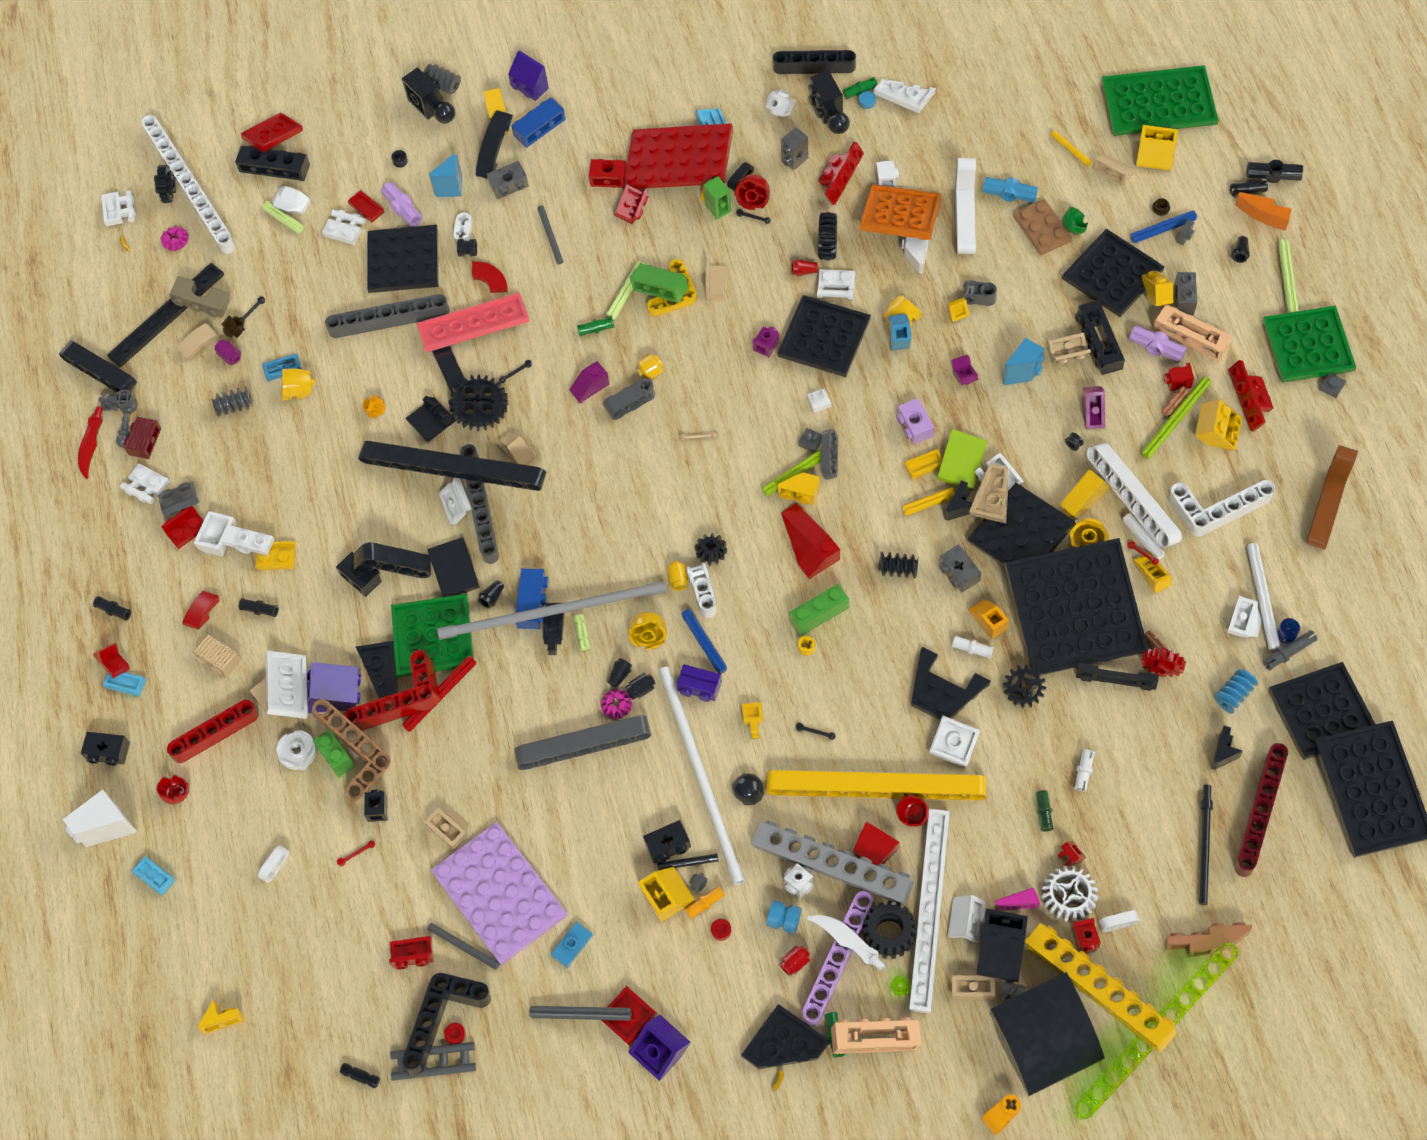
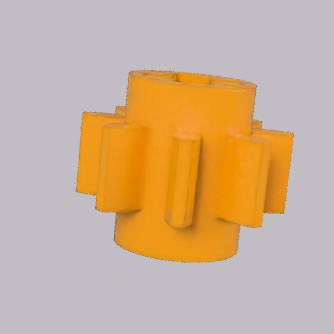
M372 395V398H366L363 402L365 414L374 419L377 416L383 415L386 408L384 400L376 395Z

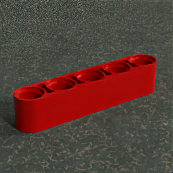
M242 700L171 741L167 746V753L176 763L186 762L255 722L259 717V712L252 701ZM251 709L249 713L244 714L246 710ZM230 719H234L232 723L227 724ZM213 729H217L214 733L210 734ZM199 739L197 743L192 744L194 740ZM181 749L178 754H175L177 750Z

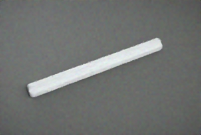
M1250 543L1247 546L1268 649L1273 651L1280 647L1259 546L1257 543Z

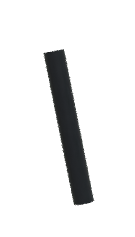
M710 854L657 863L659 871L672 867L681 868L719 862L718 854Z

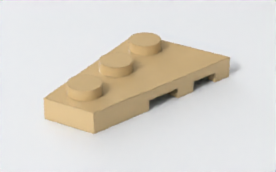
M993 463L989 464L969 511L972 516L1006 523L1009 482L1008 467Z

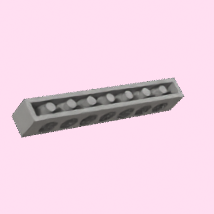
M760 821L751 842L755 848L795 864L798 863L800 866H806L813 871L895 903L898 902L903 906L906 905L914 885L909 874L901 871L898 874L891 872V868L886 865L880 864L878 867L871 864L872 861L862 856L860 859L852 857L853 853L842 849L839 852L834 850V846L829 843L823 842L821 845L815 842L816 839L808 835L800 837L792 829L786 828L782 830L774 822L767 821V823ZM780 835L781 841L778 844H773V838ZM794 843H800L797 851H791V846ZM818 850V856L811 859L809 856L811 851ZM837 857V863L829 866V859ZM855 864L856 870L853 873H847L848 866ZM875 872L876 875L873 880H866L867 873ZM888 879L895 880V884L891 888L885 887V882Z

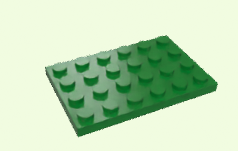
M1205 65L1102 77L1101 82L1113 136L1141 133L1143 125L1170 129L1218 125L1219 119Z

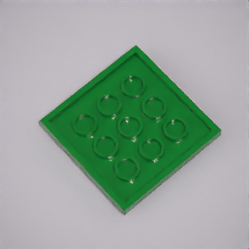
M1336 305L1263 317L1262 322L1282 383L1328 376L1329 373L1340 374L1356 370V364Z
M467 594L391 605L395 665L398 678L412 676L410 657L417 650L424 651L434 663L435 672L456 669L468 656L474 659L471 632L439 640L437 628L470 623Z

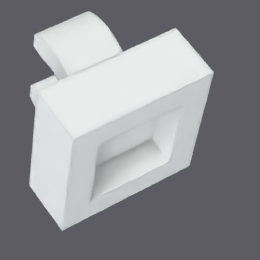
M825 388L807 394L814 413L831 407V402Z

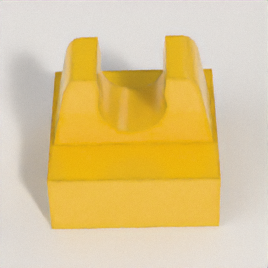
M964 297L947 303V309L952 322L969 316L967 301Z

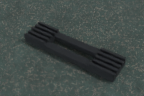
M1079 663L1076 678L1081 679V681L1092 682L1093 680L1140 687L1141 690L1148 691L1156 690L1159 681V675L1143 672L1131 674L1099 669V666Z

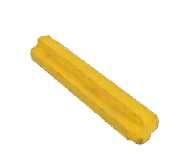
M951 487L902 506V511L905 516L951 500L955 490Z

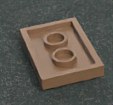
M1045 199L1014 213L1015 220L1040 256L1072 242L1071 235Z

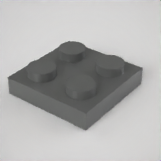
M193 481L189 483L184 482L177 488L164 490L158 495L164 517L200 503Z

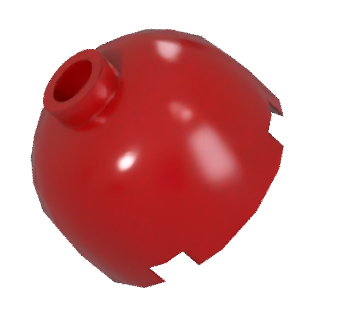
M749 174L738 182L734 194L738 199V204L743 208L755 210V208L761 207L762 209L768 203L770 186L762 176Z

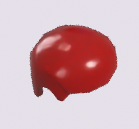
M173 775L172 778L162 777L156 785V792L163 802L177 804L187 798L189 784L185 778Z
M908 795L897 804L896 814L899 820L906 826L918 827L927 821L929 807L921 798Z

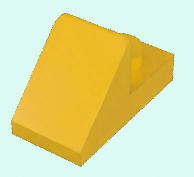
M213 1000L198 1024V1029L205 1035L245 1020L243 1013L238 1008H228L221 1013L219 1004Z

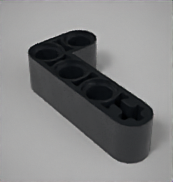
M368 542L364 543L354 552L353 571L358 575H366L374 569L416 578H428L431 576V556Z

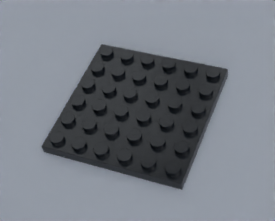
M1120 538L1004 563L1030 669L1036 667L1035 673L1041 671L1042 675L1078 668L1079 663L1092 665L1143 654L1144 651L1147 652L1148 645Z

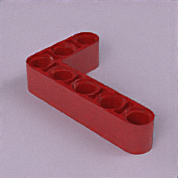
M422 650L413 652L410 657L414 688L350 708L343 715L363 731L435 707L439 703L440 697L433 661Z

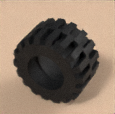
M887 901V905H884L883 902L879 903L878 907L874 905L871 908V912H868L866 919H864L863 935L865 943L877 950L878 955L882 954L885 959H887V956L895 959L898 954L900 957L903 956L905 951L908 952L911 949V945L915 941L916 922L913 920V914L908 913L906 906L901 908V903L896 902V905H892V901ZM892 921L901 927L902 933L897 938L886 939L877 932V927L883 922Z

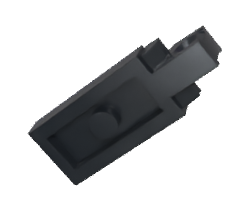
M545 603V607L561 603ZM565 613L544 617L543 640L544 644H548L547 650L549 655H557V645H562Z

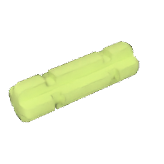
M575 615L574 622L579 648L581 651L589 650L590 644L584 615Z

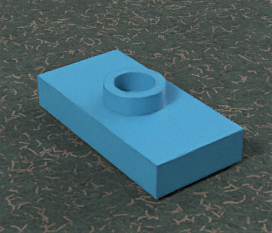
M576 922L551 953V956L568 968L593 937V934Z

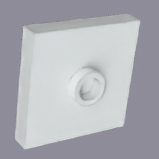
M942 716L929 754L966 768L980 730Z

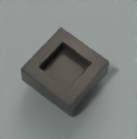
M1187 220L1179 232L1177 243L1184 245L1187 240H1191L1195 232L1193 230L1194 222Z
M1329 373L1322 383L1320 390L1337 398L1345 386L1346 380Z

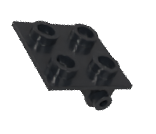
M425 396L423 398L424 405L405 419L429 442L456 422V419L452 418V415L435 397Z

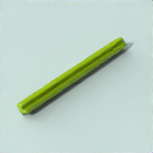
M1207 376L1201 378L1142 450L1141 455L1146 459L1152 457L1211 385L1210 378Z

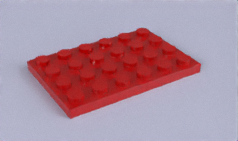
M732 123L633 129L623 187L626 184L635 189L701 186L718 176L725 184L733 134Z

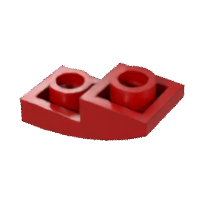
M202 591L188 609L182 621L183 625L199 630L210 619L209 612L220 601L219 596Z

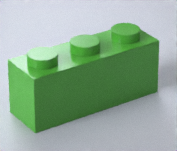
M642 263L639 264L630 276L634 291L674 302H679L689 289L685 275Z
M837 584L790 611L789 621L798 635L802 636L849 608V598L840 585Z

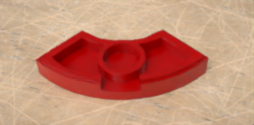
M472 261L473 280H480L486 283L490 293L508 292L506 279L500 270L485 262Z

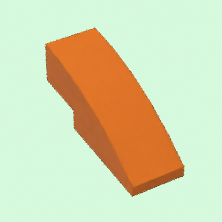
M1239 192L1236 206L1250 217L1282 230L1287 229L1292 208L1274 205L1275 199Z

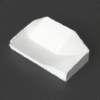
M283 186L275 194L272 206L287 212L292 211L303 215L311 201L302 192Z
M1241 596L1238 597L1227 633L1245 638L1249 636L1258 637L1262 617L1258 611L1257 601Z

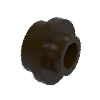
M1160 198L1153 203L1152 210L1155 214L1164 216L1169 213L1170 204L1166 199Z

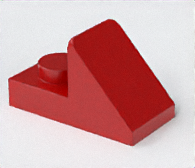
M116 643L109 644L93 653L95 659L112 678L130 670L129 664L119 654Z

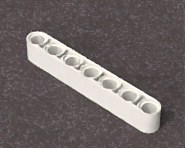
M1102 443L1089 447L1087 450L1088 460L1158 546L1167 548L1178 544L1182 539L1180 530L1111 446L1107 443Z

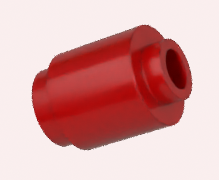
M795 945L781 958L782 961L779 963V966L788 976L797 974L810 961L808 957L810 953L805 947Z

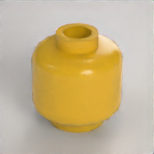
M648 354L638 361L639 369L637 372L642 379L646 377L652 381L663 373L664 364L657 354Z

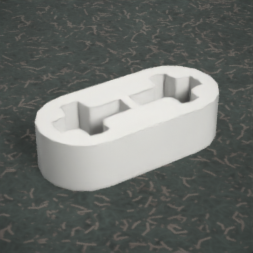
M460 213L456 217L454 227L456 243L458 239L469 241L471 238L473 222L468 213Z
M280 845L277 846L261 867L258 878L266 883L272 881L286 862L289 850Z
M1135 910L1099 920L1102 932L1130 927L1140 922Z

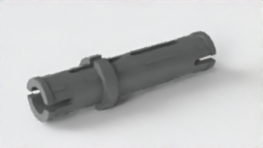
M1309 630L1285 647L1278 648L1276 653L1263 659L1264 666L1272 662L1265 668L1270 671L1280 663H1286L1291 656L1318 640L1317 635L1309 638L1315 632Z

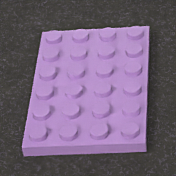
M497 822L431 869L433 875L501 966L568 916Z

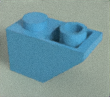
M907 314L888 316L891 351L910 348L911 330Z

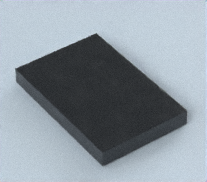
M463 537L427 549L429 556H431V563L442 597L460 595L480 588Z

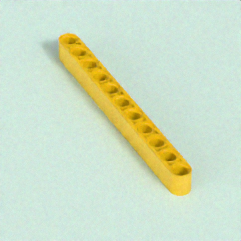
M771 770L766 773V793L776 796L897 799L913 795L921 799L984 800L987 798V778L982 775Z

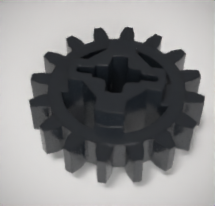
M159 165L157 175H154L155 192L159 194L161 202L171 203L173 202L172 198H174L173 193H176L175 176L171 174L168 165Z
M1026 664L1024 669H1021L1018 665L1017 671L1010 669L1011 676L1005 675V679L1008 682H1004L1003 686L1008 689L1004 690V694H1010L1007 700H1014V706L1021 703L1023 709L1025 704L1032 708V702L1039 704L1038 697H1045L1041 691L1047 690L1046 686L1042 685L1046 680L1045 678L1040 679L1042 676L1041 671L1035 673L1036 667L1029 670ZM1025 674H1029V675L1033 676L1034 678H1033V679H1029V678L1025 677ZM1018 676L1016 684L1012 685L1013 680ZM1022 679L1024 680V682L1026 683V685H1029V686H1027V689H1028L1027 692H1028V694H1026V692L1024 691V689L1021 688V687H1022ZM1038 687L1036 694L1032 697V691ZM1020 694L1024 696L1025 699H1020L1015 695Z

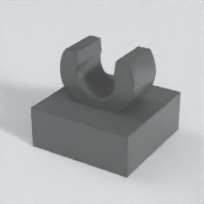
M806 428L798 442V446L815 453L822 442V434Z

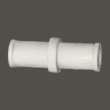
M955 636L952 644L953 648L967 651L970 655L977 654L988 659L991 658L994 647L977 643V640L973 639L971 641Z
M1082 750L1080 765L1076 769L1078 774L1074 786L1075 790L1087 791L1089 776L1093 772L1091 767L1095 755L1094 751Z

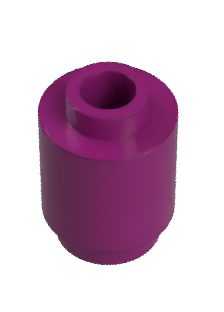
M220 340L216 343L214 347L216 354L227 364L233 365L240 361L241 351L233 344L225 340Z

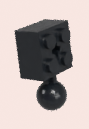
M417 67L401 78L407 100L427 120L434 116L442 124L453 121L456 114L454 106L449 102L443 101L439 92V85L435 81L432 82L425 71L422 72Z
M829 70L811 76L810 85H808L810 91L809 102L811 106L816 108L817 117L821 118L824 124L828 123V128L834 134L845 133L850 126V120L843 113V95Z

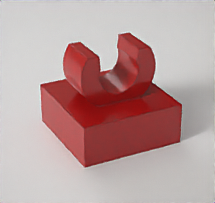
M1074 841L1064 843L1061 846L1064 851L1058 854L1059 858H1063L1065 855L1068 856L1069 860L1064 864L1066 866H1071L1073 863H1081L1086 858Z

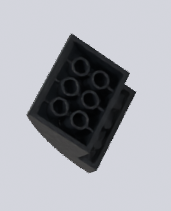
M1067 972L990 1009L989 1014L1000 1032L998 1040L1028 1096L1105 1059L1092 1022Z

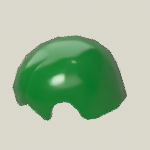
M1069 207L1062 217L1063 226L1072 234H1083L1088 226V222H1083L1085 215L1074 207Z

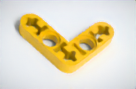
M672 260L669 263V271L677 273L676 268H674L677 266L680 269V273L686 276L689 289L681 298L682 301L676 302L673 305L668 304L667 299L659 297L650 299L647 302V310L651 316H660L692 305L697 301L696 289L682 260Z

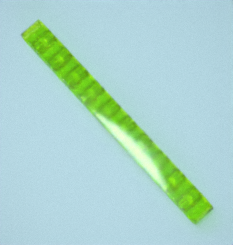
M1227 942L1219 946L1164 1005L1158 1014L1164 1017L1166 1010H1172L1175 1014L1173 1022L1176 1025L1237 959L1239 951L1236 945ZM1223 948L1231 951L1230 959L1223 956ZM1210 963L1216 965V974H1212L1208 970ZM1195 979H1200L1203 982L1202 990L1194 986ZM1181 994L1188 996V1005H1183L1180 1002ZM1149 1022L1146 1027L1151 1028L1152 1025H1157V1023ZM1136 1036L1074 1103L1072 1107L1073 1115L1079 1120H1086L1092 1117L1154 1048L1143 1041L1146 1044V1051L1140 1052L1136 1044L1138 1041L1143 1040ZM1124 1056L1132 1060L1130 1068H1126L1122 1064ZM1109 1072H1114L1117 1075L1118 1080L1116 1084L1108 1081L1107 1075ZM1094 1088L1102 1090L1103 1097L1101 1100L1093 1096ZM1081 1103L1087 1105L1089 1109L1086 1116L1081 1115L1078 1111V1106Z

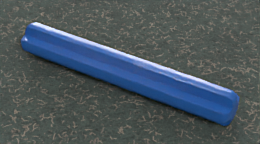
M1194 210L1133 232L1130 239L1133 243L1140 242L1182 226L1187 220L1193 222L1197 219V214Z
M690 609L683 611L682 618L717 673L722 674L726 672V664Z

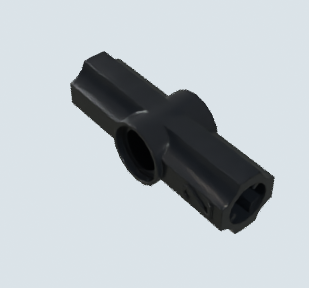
M1272 160L1269 163L1248 162L1247 178L1266 179L1270 183H1277L1280 180H1302V165L1283 164L1280 160Z

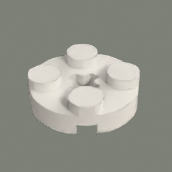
M296 730L294 733L284 735L279 740L276 750L283 766L291 770H305L314 761L317 747L309 733ZM301 746V752L294 754L293 748Z

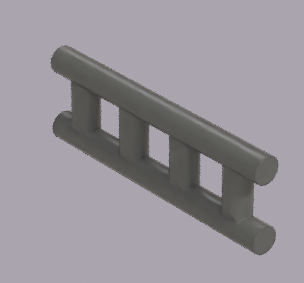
M475 1042L432 1046L429 1055L439 1054L440 1067L427 1068L426 1063L424 1071L416 1077L410 1076L404 1068L402 1061L405 1050L390 1051L391 1060L397 1059L398 1072H391V1080L476 1071V1063H469V1051L475 1050ZM460 1052L461 1064L448 1066V1053Z

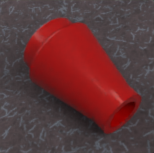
M796 259V261L791 263V273L796 275V277L818 272L817 262Z

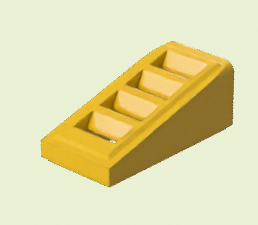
M1143 555L1133 560V563L1155 593L1172 585V576L1160 563L1153 565L1151 560Z

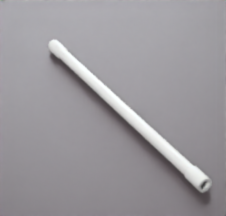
M663 667L658 672L666 689L723 850L733 885H740L745 882L742 870L737 862L677 694L670 668Z

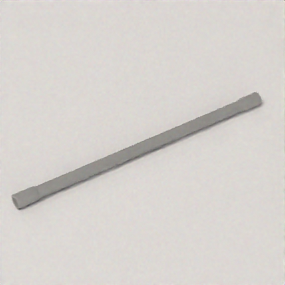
M664 581L651 583L642 587L461 625L437 628L439 640L479 630L645 595L660 594L666 592V586Z

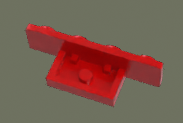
M857 142L852 143L847 154L832 155L818 180L821 186L829 185L825 195L832 205H836L864 155Z
M1238 360L1228 371L1250 431L1255 432L1266 422L1262 411L1270 412L1274 407L1263 378L1248 375L1243 360Z

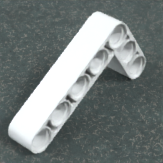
M957 158L955 182L957 254H975L974 203L976 158Z
M1269 480L1261 481L1203 510L1189 488L1183 483H1176L1171 488L1169 502L1190 533L1200 537L1268 504L1275 492V485Z

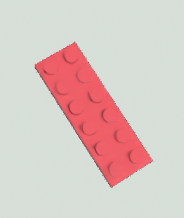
M516 293L416 324L427 353L530 321L521 295Z

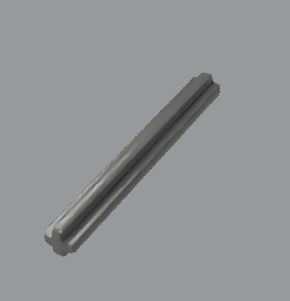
M531 1006L529 1015L531 1018L629 1021L632 1017V1011L630 1008Z

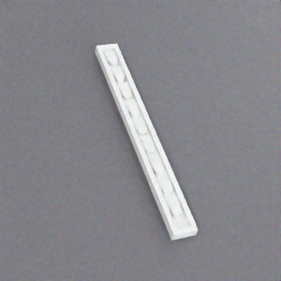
M929 809L909 1009L912 1012L931 1013L950 811Z

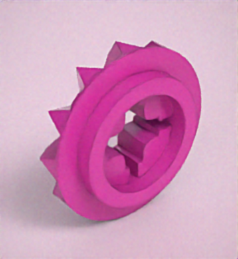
M182 226L168 227V230L163 231V235L160 237L161 244L167 250H179L187 244L189 235Z
M611 689L610 692L604 694L601 700L602 712L611 719L625 717L632 708L630 696L627 692L620 689ZM613 698L620 702L619 710H617L615 705H611L613 704Z

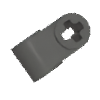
M972 280L964 282V294L961 298L964 297L968 305L991 306L995 304L997 288L993 283Z

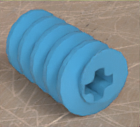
M1238 669L1230 677L1229 681L1225 683V686H1222L1220 691L1215 694V700L1224 711L1233 714L1234 708L1239 707L1238 702L1243 703L1244 697L1249 696L1248 691L1252 692L1254 690L1253 685L1258 686V680L1248 671Z

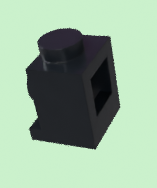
M375 789L365 793L364 816L368 822L388 821V797L385 791Z

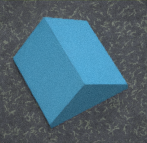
M454 153L429 174L436 197L461 196L463 176L458 157Z

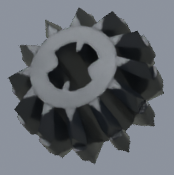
M711 533L710 537L704 534V539L698 538V544L695 545L696 557L700 558L702 563L708 561L709 566L712 562L718 565L719 560H724V554H727L726 541L722 540L720 535L714 537V534Z

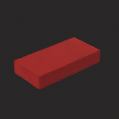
M361 190L348 200L349 205L371 223L385 213L380 205Z

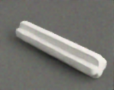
M1128 513L1122 518L1124 524L1148 552L1159 560L1165 556L1163 550L1132 514Z

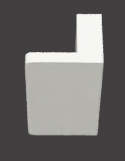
M973 895L954 897L948 937H964L972 942H980L985 901Z

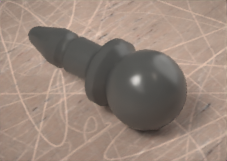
M127 412L122 417L121 430L118 431L119 435L116 437V444L121 448H124V440L130 435V432L127 431L129 427Z

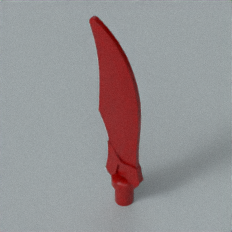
M99 406L96 407L94 414L88 418V426L78 451V466L86 479L89 478L90 463L97 447V434L103 423L101 417L103 408Z

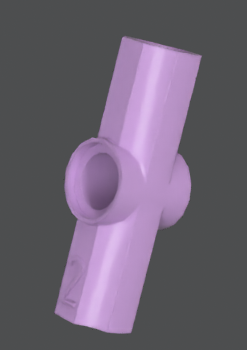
M393 182L384 184L381 193L390 202L394 212L398 216L401 215L410 227L419 225L422 215L413 206L408 195L403 194Z
M1137 325L1133 328L1129 337L1130 341L1145 347L1150 354L1154 356L1164 355L1179 363L1187 347L1169 340V337L1163 332L1157 331L1153 333Z

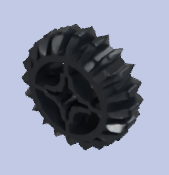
M831 212L821 213L819 215L818 257L822 260H834L837 254V214Z

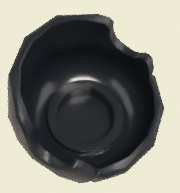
M743 773L732 784L735 798L747 806L755 805L762 800L765 794L763 783L759 777L752 773Z

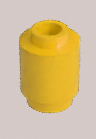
M680 561L671 562L667 567L670 586L674 591L686 589L689 581L685 564Z

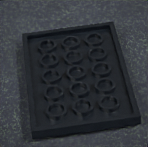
M1393 720L1317 738L1313 741L1354 858L1427 840V813Z

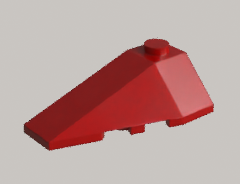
M797 503L781 512L797 564L808 579L813 578L840 560V548Z

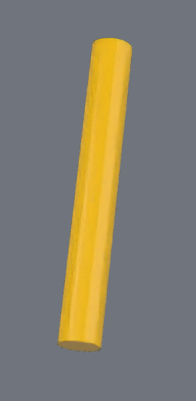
M1056 130L1051 133V137L1087 167L1092 165L1093 161Z

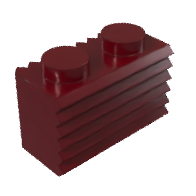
M137 417L135 422H132L130 435L124 440V449L128 455L150 459L161 431L158 421Z

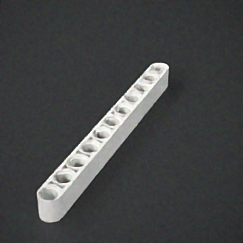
M153 115L143 117L141 123L147 136L164 163L169 166L171 174L175 176V180L218 248L224 254L233 252L235 243L229 231L160 123Z

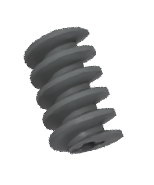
M428 64L424 71L432 82L435 81L439 85L441 91L447 94L456 92L461 83L460 75H455L453 72L450 73L449 70H445L443 67L439 68L437 64L433 66Z
M244 386V392L237 388V394L230 390V396L224 391L223 397L216 393L215 399L212 398V404L217 417L221 416V411L224 415H227L228 409L231 413H235L236 408L240 412L243 406L246 410L249 409L250 404L253 407L251 394L246 386Z

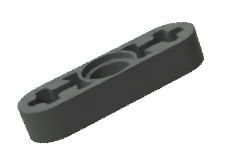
M834 429L822 432L821 472L826 480L836 478L838 475V436Z

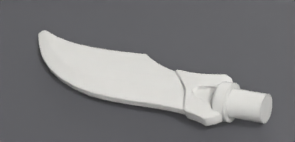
M822 915L807 917L809 921L827 931L840 946L853 950L865 964L874 965L879 971L886 966L879 959L878 951L869 947L852 929L841 921Z

